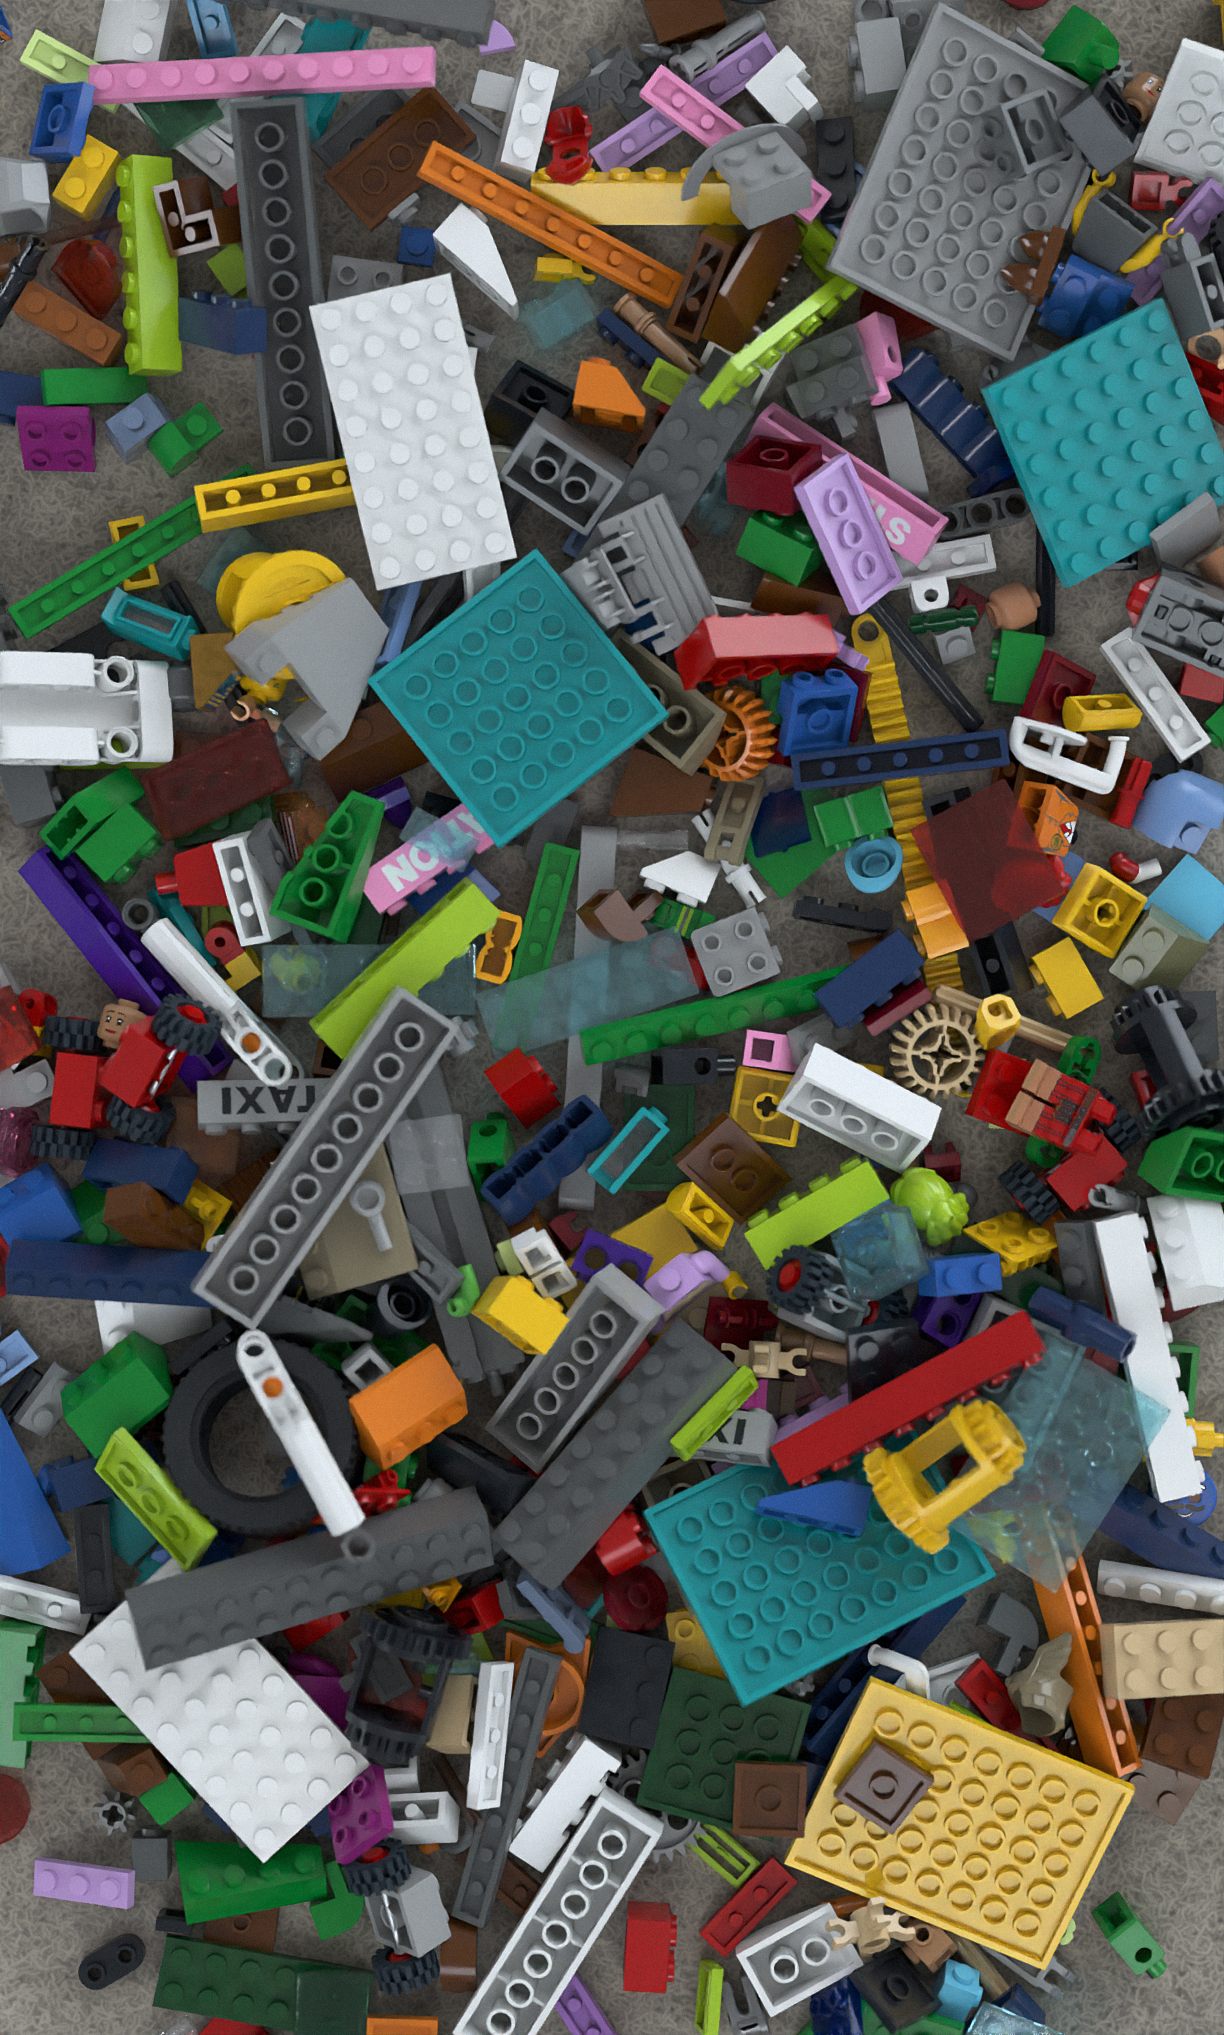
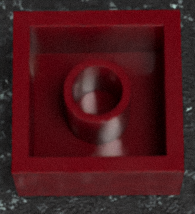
M756 435L726 463L728 504L740 505L746 510L763 509L774 511L775 514L783 516L794 514L801 507L794 487L822 467V445Z

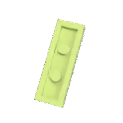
M37 29L19 60L22 65L57 84L88 83L89 65H101ZM120 104L97 106L115 115Z

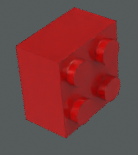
M628 1901L623 1962V1991L666 1994L667 1982H674V1950H669V1946L676 1947L677 1915H670V1903Z

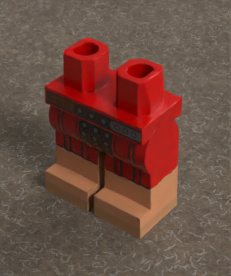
M1035 1059L1022 1085L1023 1090L1027 1094L1019 1091L1005 1121L1015 1129L1065 1149L1074 1155L1079 1151L1096 1156L1103 1139L1088 1130L1094 1119L1110 1126L1118 1113V1109L1108 1100L1104 1099L1099 1090L1089 1087L1057 1071L1048 1064ZM1033 1097H1035V1098H1037V1099H1039V1100H1041V1101H1043V1102H1045V1103H1047V1104H1049V1105H1051V1106H1054V1109H1053L1052 1107L1048 1106V1105H1045V1104H1043V1103H1041V1102H1039V1101L1033 1099Z

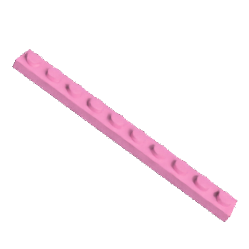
M433 46L89 65L88 84L95 86L93 95L94 105L435 87L436 50Z

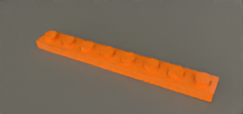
M434 140L429 145L416 176L663 309L668 310L672 306L684 275Z

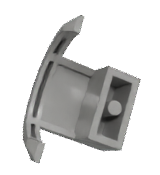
M778 123L759 124L736 131L719 140L696 160L683 183L681 200L683 202L699 195L700 184L708 170L713 166L730 185L731 210L748 230L812 206L811 170L799 158L807 154L806 143L795 130Z

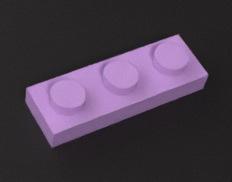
M40 1857L35 1860L33 1891L35 1896L124 1909L134 1906L135 1870Z

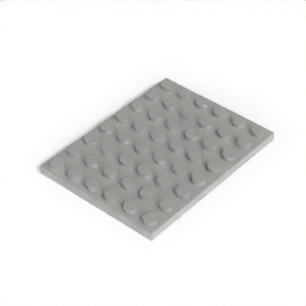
M941 2L936 3L930 13L825 268L1006 363L1013 362L1036 305L1027 303L1028 296L1015 290L1006 282L1000 273V268L1015 263L1040 264V262L1032 259L1024 252L1018 241L1019 237L1031 231L1042 230L1051 232L1053 225L1067 230L1073 217V210L1081 198L1092 169L1084 162L1081 155L1082 151L1075 141L1070 142L1065 137L1071 153L1070 156L1006 182L1004 176L995 169L994 159L996 155L992 144L981 132L983 120L980 113L1046 86L1059 120L1064 108L1089 84Z

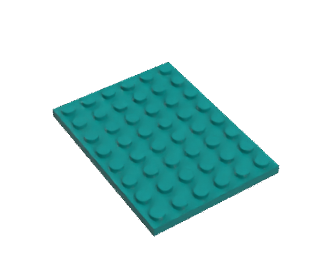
M916 1429L900 1438L892 1435L882 1440L885 1450L889 1449L891 1453H898L920 1436ZM863 1451L851 1457L853 1463L837 1472H833L831 1468L819 1474L821 1480L814 1484L818 1485L834 1480L842 1481L843 1478L849 1477L863 1481V1486L872 1488L874 1486L867 1479L868 1474L863 1468L865 1467L863 1463L865 1454ZM774 1455L771 1467L737 1464L644 1510L642 1513L743 1708L994 1579L996 1574L963 1514L951 1521L949 1527H947L949 1530L948 1535L951 1538L949 1540L950 1543L933 1554H930L929 1551L925 1552L921 1546L918 1547L912 1537L909 1539L907 1535L893 1524L877 1501L873 1489L871 1491L865 1530L859 1537L754 1514L755 1506L759 1499L801 1489L800 1485L797 1487L789 1486ZM934 1463L921 1472L937 1495L948 1488Z

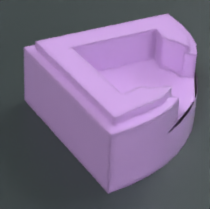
M493 20L488 45H479L480 55L484 56L515 50L511 34L499 22Z

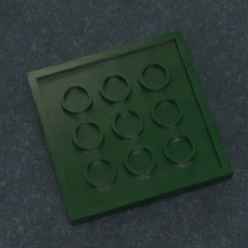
M674 1664L661 1709L653 1750L650 1749L636 1797V1804L732 1831L735 1760L796 1763L812 1706L811 1702L773 1692L743 1708L727 1678ZM752 1836V1837H756V1838H759V1839L767 1840V1841H770V1842H774V1838H775V1837Z

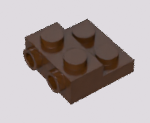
M1074 732L1087 738L1086 745H1063L1060 753L1064 758L1103 771L1110 743L1088 732ZM1125 751L1115 786L1107 794H1097L1049 775L1046 784L1058 787L1078 809L1108 822L1120 794L1117 789L1118 787L1122 788L1132 759L1141 757Z

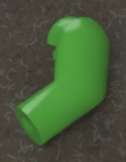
M472 1264L457 1268L466 1278L453 1298L447 1303V1310L453 1317L468 1315L480 1298L481 1293Z

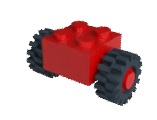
M172 994L167 995L163 999L156 1015L147 1016L134 1025L129 1024L123 1030L119 1037L121 1042L119 1049L107 1060L104 1066V1070L107 1072L100 1084L114 1093L105 1110V1114H107L106 1119L107 1121H112L110 1125L114 1129L120 1128L119 1133L122 1135L126 1133L131 1135V1140L136 1141L139 1138L141 1143L147 1144L148 1141L151 1144H156L163 1140L176 1116V1110L172 1108L173 1104L171 1101H165L167 1097L163 1093L171 1088L187 1055L194 1056L197 1053L198 1056H203L204 1053L208 1054L223 1028V1022L219 1020L220 1016L217 1013H212L213 1009L211 1007L202 1006L203 1002L200 1000L194 1002L192 997L186 995L183 998L181 994H175V996Z
M45 1015L42 1044L66 1047L67 1050L66 1052H57L49 1123L58 1124V1126L32 1125L29 1154L55 1159L88 1161L95 1145L96 1132L70 1127L113 1128L110 1125L112 1121H107L106 1119L107 1114H105V1110L114 1093L100 1084L107 1072L104 1070V1066L111 1056L81 1053V1050H78L106 1051L107 1047L102 1046L103 1040L97 1035L99 1021L80 1017Z
M1100 1088L1099 1091L1104 1096V1099L1108 1100L1118 1109V1113L1110 1126L1095 1119L1093 1120L1094 1130L1089 1131L1103 1139L1096 1156L1079 1151L1074 1155L1065 1151L1054 1166L1045 1168L1037 1177L1021 1160H1017L997 1178L1017 1205L1038 1226L1042 1225L1061 1208L1049 1190L1065 1208L1072 1211L1080 1208L1081 1211H1084L1092 1205L1089 1200L1090 1189L1098 1190L1094 1185L1103 1184L1112 1187L1125 1176L1122 1170L1129 1164L1116 1149L1121 1154H1124L1142 1136L1135 1120L1104 1088Z

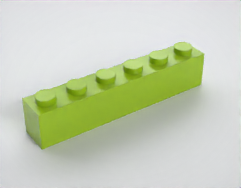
M132 154L119 162L116 170V183L120 187L121 198L117 215L118 220L122 222L119 252L120 256L124 258L121 289L125 293L126 298L123 325L127 329L128 343L125 347V361L129 364V375L170 377L183 371L182 348L178 330L179 288L177 257L169 258L152 189L154 186L173 181L172 158Z
M465 876L308 1023L322 1040L344 1060L394 985L402 987L417 998L418 991L427 982L429 984L435 982L444 973V966L453 958L458 959L470 949V942L479 934H486L496 925V918L501 914L500 911Z

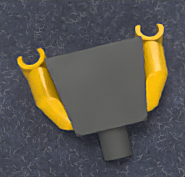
M1094 169L1092 172V179L1094 181L1092 186L1087 185L1073 210L1072 233L1075 236L1072 243L1073 251L1084 258V260L1113 274H1116L1118 271L1128 274L1148 266L1161 253L1160 244H1162V241L1170 237L1178 238V235L1184 233V227L1177 235H1169L1166 231L1167 226L1175 220V218H1169L1163 224V232L1157 235L1158 227L1108 190L1115 184L1116 174L1112 171L1106 181L1100 182V174Z

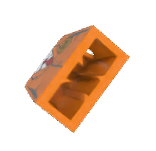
M1024 781L1006 846L1065 857L1069 846H1072L1078 838V832L1075 829L1079 814L1078 807L1055 785Z

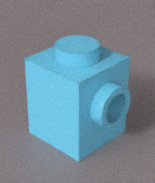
M948 1959L932 1986L933 1992L943 2004L933 2014L963 2023L971 2007L977 2008L982 1997L983 1987L979 1986L980 1971L966 1964Z

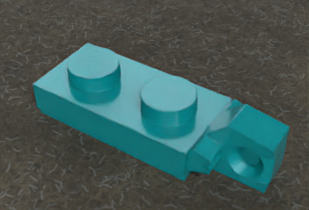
M157 886L150 890L147 895L160 911V920L168 918L211 967L215 966L217 963L213 955L207 951L205 942H203L195 928L192 916L182 907L178 899V892L158 895Z

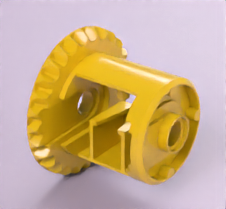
M302 549L298 551L288 550L284 553L275 554L252 552L239 557L225 570L218 583L216 606L222 622L231 632L236 634V637L251 623L260 619L265 621L280 614V610L289 605L295 607L311 599V595L345 580L346 577L337 565L315 552ZM286 666L274 676L282 679H295Z

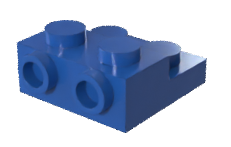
M86 82L44 85L29 155L42 158L51 164L71 163L73 157H80L81 150L86 142L85 131L88 117L94 105L93 95L95 86Z
M1071 253L1066 265L1059 262L1050 282L1055 284L1051 295L1046 293L1041 307H1036L1035 312L1040 314L1037 325L1066 339H1069L1070 335L1081 338L1119 318L1134 290L1135 284Z
M828 669L825 671V676L816 677L806 672H796L793 674V679L782 680L777 712L783 719L777 749L783 756L847 748L858 687L845 672L839 669Z

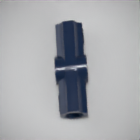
M1040 1286L1028 1304L1029 1314L1059 1329L1060 1334L1064 1338L1084 1347H1092L1120 1363L1125 1362L1136 1345L1137 1334L1105 1318V1314L1099 1309L1081 1301H1073L1047 1286Z

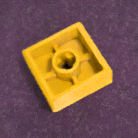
M1086 863L1055 914L1052 923L1100 955L1113 959L1148 899L1100 866ZM1100 908L1102 912L1100 915H1097V911Z
M738 1066L729 1115L756 1141L795 1147L800 1122L777 1110L769 1111L768 1116H762V1110L757 1108L758 1101L763 1102L765 1096H770L771 1103L775 1104L777 1109L794 1075Z

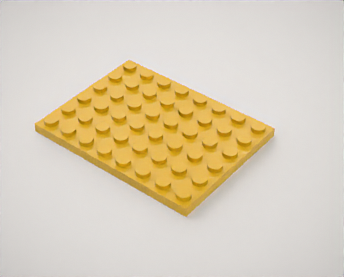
M870 1676L805 1812L804 1838H793L784 1856V1864L869 1899L884 1896L885 1905L1045 1971L1135 1792L1134 1784L1115 1778L1098 1769ZM874 1737L934 1775V1782L893 1835L833 1796L835 1788Z

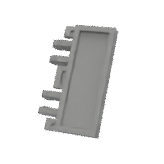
M664 493L597 524L603 538L616 532L619 533L620 537L589 551L592 555L603 549L606 555L610 550L622 545L627 559L616 564L612 563L611 566L614 572L617 573L634 565L636 570L621 576L634 604L646 598H649L651 602L636 609V614L625 619L622 623L629 624L634 622L640 616L651 611L658 623L646 630L642 629L633 633L629 637L632 645L664 631L665 636L652 641V645L659 656L680 646L703 618L710 615H719Z

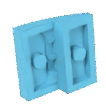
M1187 853L1147 898V903L1143 908V911L1146 912L1151 903H1153L1209 941L1224 924V885Z

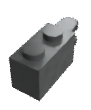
M1189 232L1181 233L1176 239L1170 237L1162 241L1160 249L1163 254L1162 258L1166 270L1161 271L1160 276L1181 341L1223 327L1224 285L1214 253L1202 257L1196 239Z

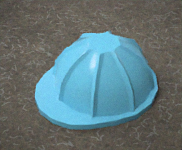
M864 836L854 842L855 846L848 849L844 860L846 873L851 883L857 890L864 893H878L886 890L894 883L902 868L904 856L901 846L894 838L889 836L868 842L867 836Z

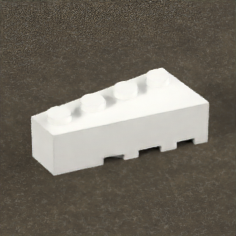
M576 1730L573 1732L565 1745V1748L569 1751L562 1761L556 1759L545 1775L549 1781L542 1791L538 1788L535 1789L525 1805L529 1808V1811L523 1820L518 1818L509 1848L510 1852L541 1873L544 1872L570 1834L568 1830L570 1825L576 1826L585 1815L590 1804L588 1801L590 1795L598 1797L605 1787V1782L610 1774L608 1769L615 1773L621 1765L622 1750L614 1742L580 1733Z

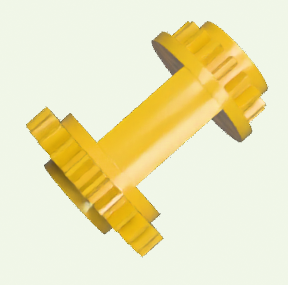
M975 1400L966 1407L957 1405L950 1411L949 1416L898 1453H891L889 1449L885 1450L883 1446L876 1448L864 1457L863 1463L865 1467L863 1468L868 1474L867 1479L874 1485L872 1489L876 1499L888 1518L909 1539L912 1537L918 1547L921 1546L925 1552L929 1551L930 1554H933L950 1543L949 1540L951 1538L948 1535L949 1530L947 1527H949L951 1521L999 1486L1006 1485L1014 1479L1013 1471L1024 1464L1022 1454L1027 1449L1016 1427L995 1403L988 1401L983 1404L981 1400ZM963 1442L979 1465L962 1478L953 1479L950 1482V1486L937 1495L921 1472Z

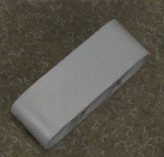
M907 401L871 409L885 477L921 501H929L927 480Z

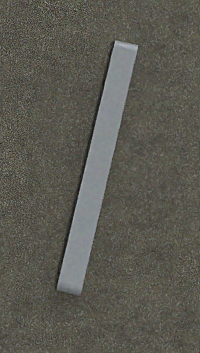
M582 825L577 910L599 889H614L617 827ZM577 913L564 1108L571 1101L582 1095H586L600 1108L603 1062L585 1066L578 1030L605 1024L610 941L594 936ZM597 1150L589 1153L583 1164L575 1172L561 1179L558 1209L594 1211L596 1180L586 1170L596 1160Z

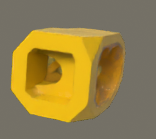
M996 994L983 999L979 1004L977 1020L973 1029L979 1032L976 1040L983 1045L982 1048L984 1050H989V1047L996 1048L1011 1039L1019 1029L1021 1016L1012 998Z

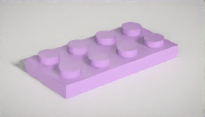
M848 452L837 454L794 487L850 615L863 613L904 580Z

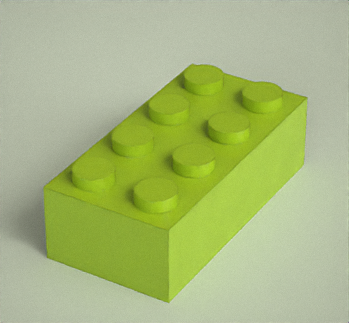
M858 1154L846 1159L839 1164L841 1171L832 1176H829L827 1172L819 1175L809 1182L810 1189L799 1195L797 1190H794L778 1200V1208L771 1212L764 1208L748 1218L749 1221H747L748 1225L745 1227L744 1235L765 1270H768L770 1266H775L777 1263L773 1260L776 1256L782 1258L781 1251L785 1248L790 1250V1245L795 1244L807 1247L890 1198L889 1191L867 1156L860 1159Z

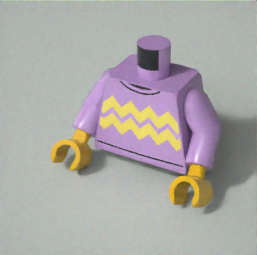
M700 1251L696 1254H678L642 1285V1289L666 1309L650 1331L653 1335V1343L655 1344L668 1329L666 1324L716 1282H721L730 1299H737L733 1292L736 1287L742 1286L745 1290L748 1289L737 1271H730L725 1264L709 1251Z

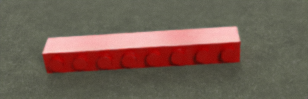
M1021 1310L770 1446V1449L789 1486L797 1487L800 1485L801 1488L810 1487L821 1480L819 1474L831 1468L833 1472H837L853 1463L851 1457L863 1451L866 1456L876 1448L884 1446L882 1440L892 1435L900 1438L916 1429L914 1423L926 1417L928 1421H932L947 1412L945 1406L957 1400L960 1404L974 1399L979 1395L977 1389L990 1383L991 1387H995L1011 1378L1010 1371L1022 1366L1023 1370L1037 1365L1043 1361L1041 1355L1048 1350L1028 1313Z

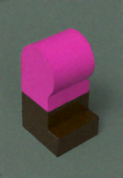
M756 1377L759 1387L738 1408H760L766 1411L794 1415L796 1381L791 1378Z

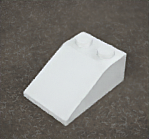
M460 203L433 233L436 251L513 320H516L520 316L518 300L489 227L486 225L488 219L474 206L468 209L464 204Z
M95 1300L104 1355L132 1331L162 1345L213 1328L211 1308Z
M830 1902L767 1925L745 1937L735 1947L736 1956L770 2017L864 1965L853 1943L848 1944L841 1950L832 1951L830 1944L833 1938L842 1936L837 1931L826 1932L825 1925L828 1919L838 1918Z

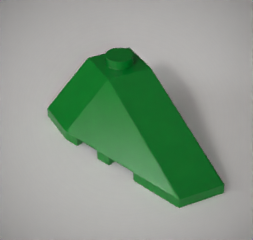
M351 791L327 821L325 830L314 844H309L303 852L304 856L292 871H288L282 878L268 914L346 944L360 907L386 803Z

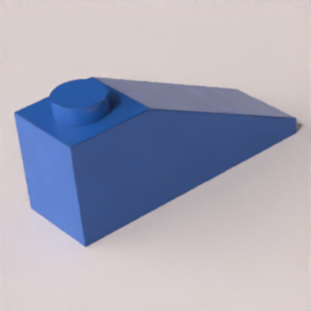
M845 1477L842 1481L834 1480L761 1498L755 1506L754 1514L859 1537L865 1530L872 1487L863 1486L864 1482L859 1479Z

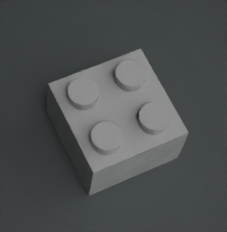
M897 16L855 23L853 35L848 36L849 46H846L848 68L854 67L855 69L854 81H851L853 102H860L861 113L890 109L906 74L899 18Z

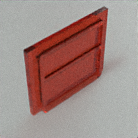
M1005 778L964 801L956 803L955 806L910 830L926 864L969 943L976 941L1014 919H1019L1020 916L1065 892Z

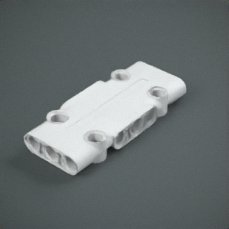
M0 652V764L86 766L97 764L99 761L112 765L119 764L122 761L170 762L173 756L174 743L172 707L167 678L168 663L166 661L127 660L121 656H113L108 660L94 659L93 655L84 653ZM108 668L117 671L120 678L119 683L110 680L107 674ZM111 738H116L122 743L123 753H118L112 748Z

